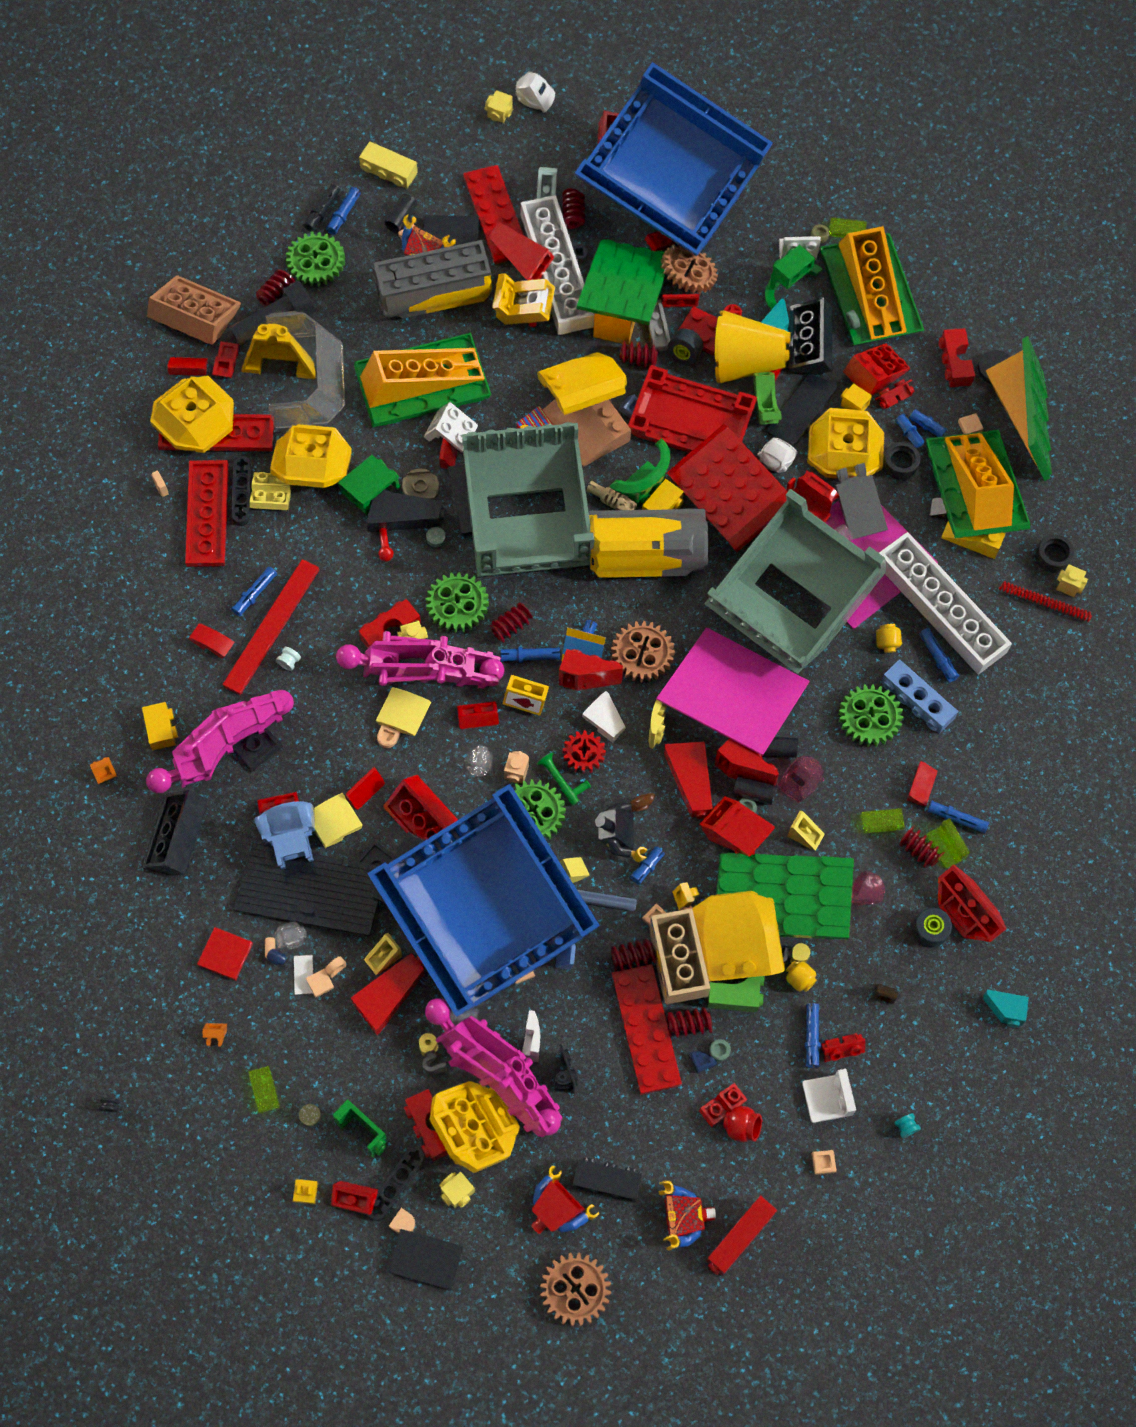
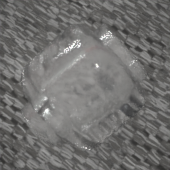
M476 746V748L469 750L466 762L467 770L477 777H483L491 772L493 764L492 752L487 750L485 746Z
M295 921L280 925L277 928V932L274 933L277 947L282 948L284 951L300 948L307 937L305 928L303 926L300 927Z

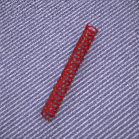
M1004 581L1001 587H999V591L1003 587V592L1006 590V593L1010 590V595L1013 591L1014 596L1017 594V597H1019L1021 594V599L1024 595L1025 600L1028 598V601H1030L1032 598V603L1036 599V604L1040 600L1039 605H1041L1044 600L1043 607L1047 603V608L1051 604L1050 608L1052 609L1055 604L1054 610L1058 607V612L1062 608L1061 612L1063 613L1066 608L1065 614L1069 611V616L1073 612L1072 616L1074 617L1077 613L1076 618H1078L1081 613L1080 620L1084 616V621L1088 617L1087 622H1089L1092 617L1090 611L1087 613V610L1084 611L1083 608L1080 610L1079 607L1076 609V606L1072 608V604L1070 606L1068 603L1065 605V602L1061 604V600L1059 602L1057 599L1054 601V598L1050 600V597L1047 598L1046 595L1043 597V594L1039 596V593L1036 594L1035 591L1033 593L1031 590L1028 592V589L1024 591V587L1022 589L1020 586L1017 588V585L1013 587V583L1010 585L1009 582L1006 584V581Z

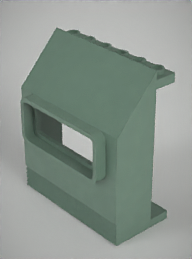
M566 422L560 425L546 424L539 427L527 426L519 429L507 428L499 431L488 430L486 432L462 434L477 577L590 565L591 550L594 548V534L590 533V519L578 442V423ZM563 491L565 511L494 519H491L489 516L487 498Z
M790 489L786 494V502L716 590L713 587L707 593L709 598L704 604L798 674L830 644L881 577H883L886 573V560L884 556L870 546L864 552L808 511L806 500ZM770 564L831 608L816 629L755 585Z

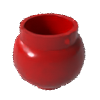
M737 1106L731 1112H727L724 1118V1128L732 1140L747 1142L758 1139L762 1127L761 1114L755 1113L752 1108L747 1106Z

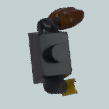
M654 793L637 796L630 803H615L609 806L605 812H600L595 820L596 826L599 827L598 838L607 846L612 855L626 858L632 856L636 862H641L646 858L640 855L647 852L646 848L639 847L636 851H633L634 814L631 812L647 810L655 799Z

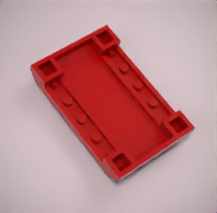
M650 365L628 426L631 429V433L636 437L655 443L662 438L668 447L690 453L723 424L728 426L743 441L757 397L740 391L736 395L669 375L668 370Z
M725 424L721 425L666 472L698 509H705L706 518L736 552L767 526L787 500V490Z

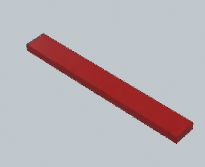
M303 559L301 560L224 681V688L238 695L242 694L319 572L318 566Z

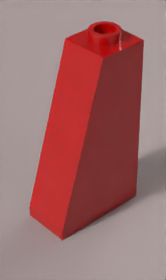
M500 222L493 229L489 237L527 281L540 279L555 258L548 248Z
M705 742L665 744L664 756L690 816L697 819H705L713 810Z
M412 953L351 997L352 1004L376 1035L384 1029L425 975L424 964L418 956L415 958Z
M760 1195L706 1261L709 1263L708 1268L714 1274L718 1275L720 1273L723 1276L773 1218L777 1209Z

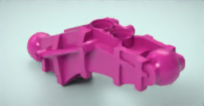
M386 631L383 632V641H374L365 651V654L360 653L359 649L351 644L341 646L336 654V660L340 667L352 669L362 665L364 666L363 677L367 678L370 674L379 675V685L381 686L403 681L420 680L421 683H426L429 680H437L440 684L447 681L457 683L456 686L460 687L464 684L478 685V688L484 689L486 686L498 685L505 671L501 658L493 655V652L487 651L485 653L475 651L474 648L470 647L463 649L447 645L448 638L446 636L440 637V640L391 636V633ZM422 658L425 659V664L399 663V660ZM475 663L481 665L480 673L474 672Z
M277 690L259 697L250 698L249 701H242L212 711V714L172 751L174 757L172 761L175 769L171 771L163 768L153 769L147 775L146 785L152 792L164 793L171 787L173 782L180 781L181 787L184 788L188 784L204 779L205 781L211 780L212 774L226 752L227 754L233 753L232 746L256 732L258 734L264 733V729L273 722L283 720L282 715L288 713L293 708L294 700L292 695L285 690Z
M436 998L425 1007L427 1020L432 1024L441 1025L445 1031L435 1040L437 1043L442 1042L452 1057L448 1061L451 1067H458L480 1078L479 1083L482 1087L489 1085L509 1107L507 1111L510 1116L514 1114L525 1124L524 1129L526 1132L532 1130L539 1137L553 1135L559 1130L563 1118L558 1111L560 1107L547 1092L548 1089L545 1084L542 1086L538 1084L535 1076L529 1069L533 1064L530 1058H527L523 1052L521 1053L520 1050H517L502 1039L496 1031L493 1032L486 1027L487 1021L485 1019L478 1021L471 1015L453 1024L450 1019L451 1008L446 1000Z

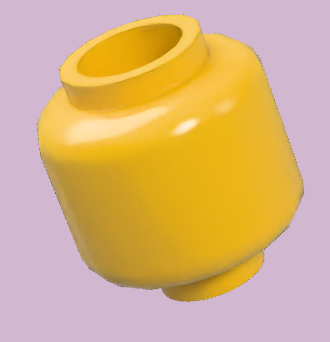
M895 624L880 625V629L876 630L877 648L883 649L884 653L896 652V648L902 645L900 628L895 627Z
M794 961L786 969L788 972L786 976L787 982L799 992L803 990L807 992L817 981L815 979L816 972L805 961H800L799 963Z

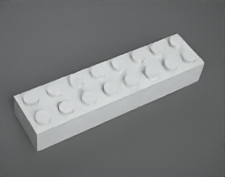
M556 195L521 202V218L527 237L548 248L555 256L541 279H547L555 287L551 313L558 335L594 327V313L577 309L584 281Z
M908 532L880 552L886 560L885 575L978 675L1008 652L1012 643Z

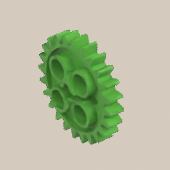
M311 232L309 237L304 234V239L297 237L298 243L292 241V247H288V253H286V265L288 272H291V276H296V280H303V285L310 282V286H313L314 282H317V285L320 286L322 281L327 285L328 279L333 282V276L339 277V271L343 272L345 253L343 246H340L339 241L335 242L334 237L328 239L327 233L322 237L321 232L314 236V233Z
M451 572L450 578L443 575V581L436 579L437 586L431 584L432 591H427L428 598H426V604L428 605H426V609L430 611L429 618L434 617L433 623L439 622V628L445 625L447 631L452 627L455 633L458 628L465 632V627L472 630V624L478 626V619L484 620L483 614L488 613L486 607H489V601H487L488 594L485 593L486 588L481 587V581L475 583V576L468 579V573L461 577V573L458 572L457 577H454ZM468 590L469 593L463 594L461 591ZM443 594H450L449 597H442ZM467 607L473 608V610L466 611L464 609ZM447 611H453V612H454V613L451 614V615L446 614Z
M865 684L862 690L857 686L855 693L850 690L849 697L844 696V702L840 704L841 709L838 715L842 717L839 718V722L844 723L841 729H848L846 736L852 734V741H855L857 738L860 739L859 745L866 741L867 747L870 746L871 742H874V745L877 747L879 741L885 745L887 739L891 741L893 735H897L898 729L902 726L900 722L903 720V716L900 714L903 709L897 708L900 701L894 702L895 695L889 697V690L883 693L882 686L878 690H875L874 684H872L870 689ZM874 703H880L883 707L878 708ZM859 705L864 710H857L855 706ZM878 721H884L887 725L882 726ZM860 723H863V724H865L868 728H866V729H865V728H861V727L859 726V724H860Z
M531 779L530 785H527L525 781H523L522 787L515 784V793L528 813L529 806L532 811H536V816L533 812H530L529 815L543 837L546 836L550 840V833L557 835L556 828H562L560 821H565V816L562 814L566 813V808H563L564 800H560L561 794L555 795V787L549 790V783L542 786L541 780H539L537 785L534 784L533 779ZM533 796H539L541 800L536 802L533 801L531 798ZM524 797L528 800L529 805L523 800ZM550 812L552 816L545 818L542 816V813Z

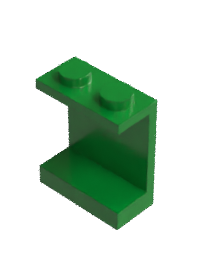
M373 455L338 482L341 493L366 515L370 512V501L390 484L396 489L400 487L398 474L393 469L389 470L380 458L377 459Z
M347 1099L333 1114L336 1125L343 1129L354 1117L376 1137L367 1146L370 1156L372 1158L376 1154L380 1156L387 1148L385 1133Z

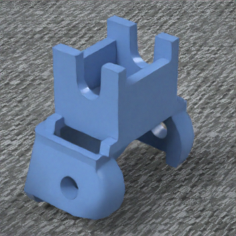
M284 803L272 807L254 818L262 840L265 843H271L274 847L277 863L281 869L286 868L284 861L306 856L309 862L314 861L308 836H311L312 832L315 831V807L311 803Z

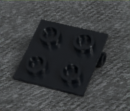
M560 1044L559 1056L565 1071L559 1072L556 1075L555 1088L559 1092L571 1089L574 1094L575 1087L578 1086V1077L575 1069H570L571 1057L568 1049L564 1050L562 1044Z

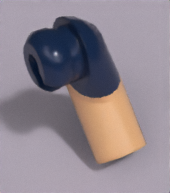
M265 938L266 959L274 965H283L286 962V956L283 953L280 954L275 949V938Z

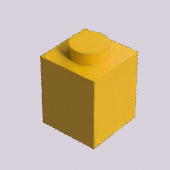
M853 384L841 394L842 401L840 406L845 409L865 411L870 404L872 395Z

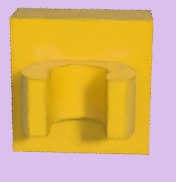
M687 882L680 884L672 892L679 910L681 907L690 906L694 902L695 896H699L697 887L690 889Z
M296 1179L293 1202L315 1204L318 1182Z

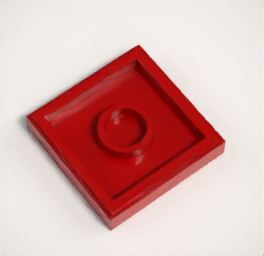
M214 927L197 965L236 981L253 942Z

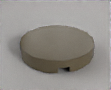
M415 469L411 470L403 478L401 489L405 495L434 500L439 493V482L437 477L430 473L429 470Z

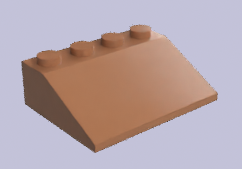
M176 275L149 298L147 317L212 345L222 336L240 308L241 302Z
M556 399L543 409L553 425H560L566 422L578 423V442L582 467L630 441L631 429L609 400L564 415L559 409Z

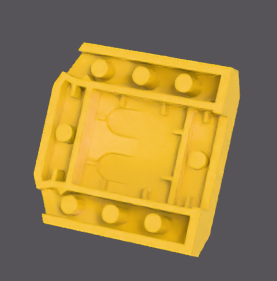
M598 352L558 364L537 373L538 380L544 388L547 387L553 394L559 409L564 415L623 395L626 392L625 385H627V379L624 372L613 358Z
M753 891L709 896L692 908L709 981L768 976L784 972L773 898L763 897Z

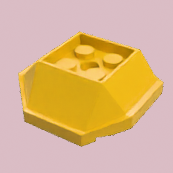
M209 376L190 377L182 379L154 401L150 422L176 449L205 453L233 431L234 402Z
M829 408L809 427L807 463L812 467L814 466L825 477L838 478L836 471L847 468L848 478L855 477L857 475L854 467L861 463H865L867 476L873 475L883 468L884 432L868 411Z
M302 424L292 425L287 433L276 441L270 473L285 484L325 488L339 482L348 474L352 450L336 428Z
M468 1081L437 1093L432 1098L430 1121L449 1156L455 1164L463 1166L473 1173L506 1160L511 1155L515 1137L520 1128L514 1115L510 1116L508 1113L509 1107L491 1087H482L481 1084Z

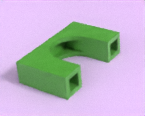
M764 976L748 977L739 984L710 982L707 1008L757 1012L759 1006H763V994H760V986H764Z

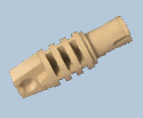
M591 481L586 491L599 497L602 503L613 509L636 510L637 508L635 502L610 487L604 488L594 481Z

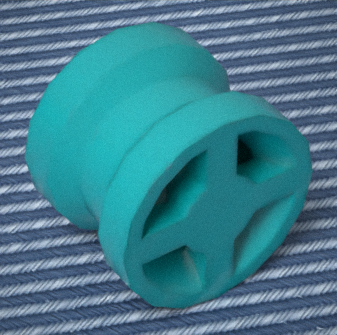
M913 1113L894 1122L896 1127L900 1128L902 1138L921 1130L914 1120L915 1116Z

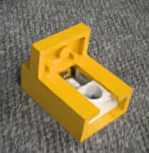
M505 273L499 274L492 308L496 310V317L505 325L549 321L555 287L547 279L514 282Z

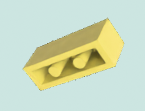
M372 142L368 143L359 157L360 168L365 172H371L381 179L389 180L395 185L404 188L409 187L418 173L417 162Z

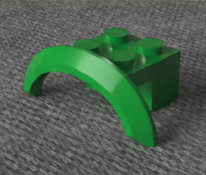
M800 244L794 249L791 248L786 253V256L776 260L773 264L771 279L765 290V300L771 310L777 304L774 292L780 284L788 290L804 275L817 276L823 270V268L814 264L815 257Z
M662 438L655 443L661 457L657 467H654L647 461L626 481L615 480L610 485L611 489L635 502L637 508L642 503L644 504L664 481L665 473L670 463V451L667 443Z

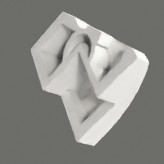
M606 691L582 714L584 719L598 728V732L612 743L625 730V725L609 693Z
M529 1010L522 1052L527 1058L538 1062L540 1047L539 1023L535 1011Z

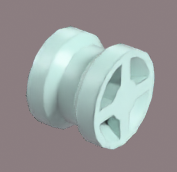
M284 647L282 655L277 657L276 662L284 669L292 671L295 662H298L301 656L295 650Z

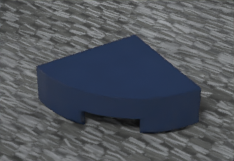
M699 1051L690 1052L689 1054L697 1073L717 1066L715 1059L708 1054Z

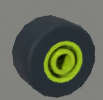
M685 328L675 332L667 348L669 355L676 362L691 365L696 362L703 351L704 343L696 332Z
M934 907L921 911L913 924V934L916 940L923 946L930 948L939 947L945 943L952 930L951 919L947 913Z

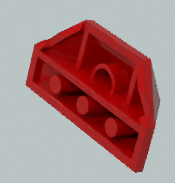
M952 865L938 877V906L947 913L951 923L964 938L992 942L1007 929L997 908L974 880L957 866Z

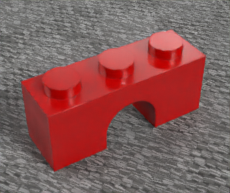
M965 328L944 330L942 337L939 338V348L943 350L942 363L946 366L945 379L949 381L950 387L972 386L975 378L972 360L965 361L957 357L959 354H965L969 345Z
M407 599L402 602L399 601L389 611L380 613L371 623L364 624L359 630L360 639L369 648L374 641H383V632L390 627L400 628V626L419 621L421 624L420 615Z
M429 1089L406 1099L405 1113L408 1119L413 1118L415 1126L412 1128L417 1139L421 1137L424 1145L421 1147L426 1158L430 1156L433 1162L448 1155L437 1132L430 1130L426 1126L432 1105V1095Z

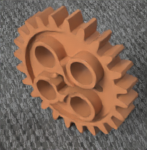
M673 244L671 248H667L662 256L661 268L665 269L663 273L669 275L667 279H672L673 285L679 284V289L684 287L685 292L690 289L693 294L695 291L699 294L702 291L706 293L707 290H711L718 277V274H716L717 269L714 268L715 263H710L711 258H706V253H700L696 257L680 245L676 247ZM694 260V264L690 269L688 276L685 277V272L687 271L691 261Z
M635 621V627L628 624L627 630L621 628V634L616 633L617 640H613L612 645L614 647H611V653H614L612 660H616L620 665H623V672H626L625 678L632 675L633 681L640 677V682H643L644 678L651 682V676L658 679V673L664 676L665 669H670L669 663H673L674 658L672 656L675 654V650H672L674 643H669L671 636L665 637L666 630L660 632V625L653 628V622L646 626V622L643 621L642 626H639L638 622ZM649 637V640L646 645V651H644L641 664L640 666H637L640 657V652H642L645 638ZM638 638V639H640L641 641H640V642H634V641H632V639ZM651 644H658L660 647L653 648ZM633 655L635 658L631 660L626 656ZM652 661L654 664L647 665L645 662Z
M569 1253L568 1260L560 1256L561 1263L554 1260L553 1266L555 1268H546L550 1275L542 1276L547 1281V1283L540 1284V1288L546 1289L545 1292L540 1294L541 1297L547 1298L543 1302V1306H551L548 1314L555 1311L554 1320H557L560 1316L563 1317V1325L567 1319L570 1320L572 1327L575 1321H578L579 1325L582 1326L584 1319L590 1324L592 1315L598 1319L597 1311H605L602 1303L609 1304V1300L605 1296L611 1295V1291L605 1288L609 1287L611 1282L604 1281L608 1277V1273L601 1274L604 1266L602 1265L597 1268L595 1266L597 1259L591 1263L588 1262L589 1255L584 1260L581 1259L580 1253L577 1254L576 1259H573L571 1253ZM573 1269H581L583 1277L574 1279L571 1275ZM563 1274L569 1277L575 1287L580 1286L579 1292L589 1302V1305H585L576 1292L571 1293L572 1286L564 1279ZM559 1282L564 1283L567 1288L564 1293H557L554 1289L555 1284ZM594 1286L597 1289V1294L593 1297L588 1296L585 1293L586 1287ZM571 1300H577L580 1303L579 1310H570L568 1303Z

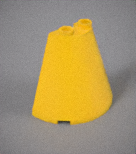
M720 311L722 316H718L715 337V359L717 364L715 374L717 383H724L752 376L753 373L768 372L785 367V361H789V350H786V344L790 343V332L737 314Z
M262 324L257 328L244 360L242 372L260 374L263 358L298 361L297 378L316 379L313 360L285 326Z

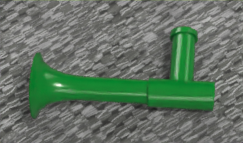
M550 753L539 760L537 765H542L548 769L571 805L574 806L580 801L577 795L591 788V785L585 780L579 786L571 789L553 763L552 756L554 753Z

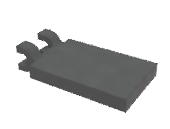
M865 463L857 464L854 467L857 476L848 478L847 468L836 471L840 484L835 485V489L839 494L838 500L850 540L888 530L873 476L866 475Z

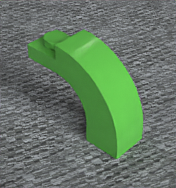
M773 372L753 373L754 396L757 397L755 406L759 424L778 423V420H781V411L776 403L775 375Z

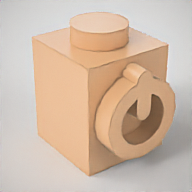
M521 751L509 753L504 769V779L513 783L523 784L529 767L528 755Z

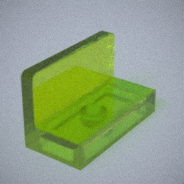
M950 818L943 821L939 828L926 834L927 839L933 841V848L939 846L938 854L943 851L945 852L940 861L946 869L966 860L970 854Z

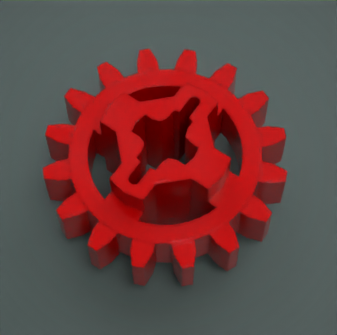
M584 730L582 735L576 731V737L569 735V741L564 742L566 748H563L562 754H565L563 760L569 761L567 767L574 766V772L581 769L582 774L585 773V769H588L590 773H592L593 767L599 769V762L603 763V756L606 755V750H604L605 743H600L601 737L594 738V732L587 735L586 730ZM584 746H585V750H586L585 758H583V754H582V750H583V747H584Z

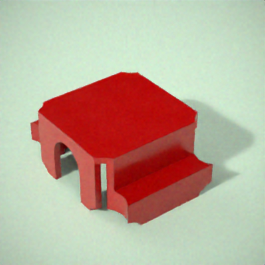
M806 470L805 475L798 478L796 488H794L796 478L793 477L788 482L786 490L788 492L792 489L803 497L807 502L808 511L826 523L832 515L830 513L832 502L839 498V494L813 472Z

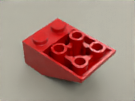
M885 343L854 355L843 372L855 385L873 395L909 371L910 367L893 351L892 347Z
M566 649L559 669V685L578 691L621 684L623 665H620L617 661L603 660L597 655L589 656L583 654L576 649Z
M730 738L717 751L714 765L729 778L737 780V776H742L776 785L779 775L778 770L773 764H768L764 761L762 755Z
M726 796L699 824L709 841L748 857L755 852L775 829L771 823L752 810Z

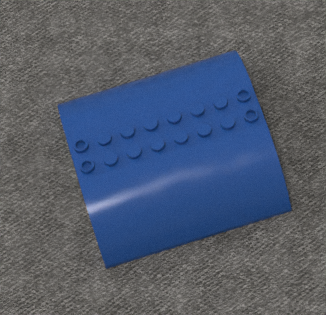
M652 62L642 76L636 91L589 158L583 160L574 175L697 257L749 183L773 142Z
M510 784L494 793L491 800L389 864L385 862L367 873L456 1017L509 987L600 926Z

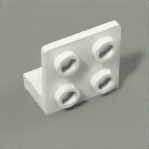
M785 237L784 239H779L780 259L786 256V253L791 248L794 249L800 244L816 260L821 241L820 237Z
M449 402L437 411L424 438L431 441L435 437L439 438L441 436L460 452H463L462 434L475 432L478 425Z
M846 1069L838 1070L832 1076L803 1081L802 1085L812 1123L853 1116L856 1107Z

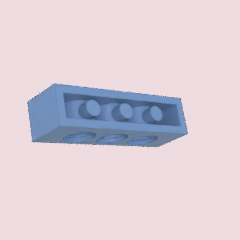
M900 659L883 675L881 680L883 687L889 690V692H893L902 704L911 708L913 714L918 718L921 717L931 730L940 734L955 719L958 710ZM899 683H905L908 687H902ZM914 696H920L922 700H917ZM929 709H935L937 713H931Z

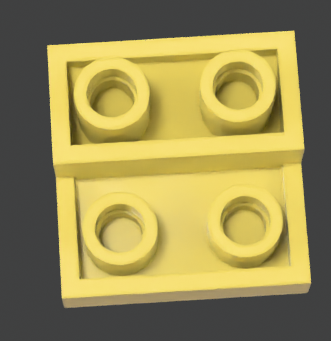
M254 472L249 502L250 508L288 510L292 485L283 483L271 473Z
M392 687L376 722L379 725L395 728L400 733L415 736L431 702L411 692Z
M656 700L653 707L649 730V747L652 749L656 743L660 744L665 729L663 722L667 706Z
M343 793L315 807V833L325 848L342 841L344 836L362 828V823Z

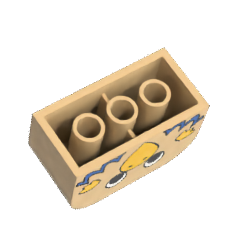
M692 908L651 916L650 937L655 951L656 966L665 1003L671 1004L708 997L710 984Z

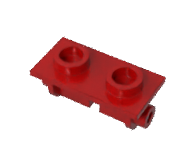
M902 379L894 384L895 388L890 390L888 387L878 392L880 396L874 400L880 398L881 408L888 409L898 403L896 395L900 401L912 396L914 388L908 384L912 379L906 382Z
M854 1033L843 1036L842 1044H840L838 1038L825 1040L824 1043H821L824 1061H837L844 1057L865 1053V1038L863 1039L861 1034Z

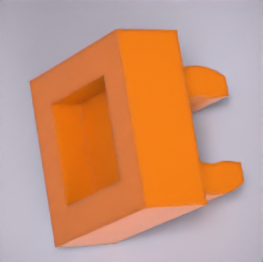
M109 757L90 764L98 784L117 776Z
M206 1023L203 1028V1038H207V1046L211 1045L212 1038L218 1040V1046L222 1045L223 1038L227 1033V1024Z

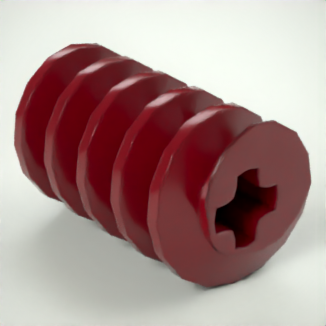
M567 188L562 194V215L566 229H575L585 224V195L577 189Z
M280 269L276 270L270 276V279L256 291V297L260 304L265 307L281 298V295H283L281 289L290 286L295 280L287 272Z
M623 339L619 360L622 358L623 364L629 359L630 365H633L635 360H637L638 366L643 361L645 367H648L649 363L656 366L659 348L656 350L655 344H653L648 349L647 343L641 348L640 342L634 347L633 341L626 345V341Z
M519 602L516 607L506 611L504 616L500 615L498 620H493L490 629L495 637L504 643L503 636L510 639V632L516 635V627L523 630L522 623L529 626L528 619L533 620V617L528 608Z
M913 826L902 837L899 846L903 847L907 844L905 851L910 852L913 850L911 857L915 858L919 855L918 863L925 861L923 866L925 869L930 866L933 867L943 857L945 852L943 851L938 854L939 846L931 848L933 841L931 840L926 843L927 835L919 837L921 830L919 829L914 832Z
M647 938L643 939V944L636 940L635 946L628 942L627 948L620 944L619 950L615 946H611V958L615 971L616 966H619L623 971L625 964L632 969L633 962L640 967L641 960L644 961L645 965H648L649 958H651L653 963H656L653 944Z
M705 1007L701 1008L700 1014L696 1008L693 1009L692 1015L688 1009L684 1011V1015L677 1011L675 1017L672 1012H668L667 1023L670 1038L673 1032L679 1038L680 1031L687 1037L688 1030H691L693 1036L696 1035L697 1029L700 1030L701 1034H704L705 1028L708 1029L709 1033H712L711 1015Z

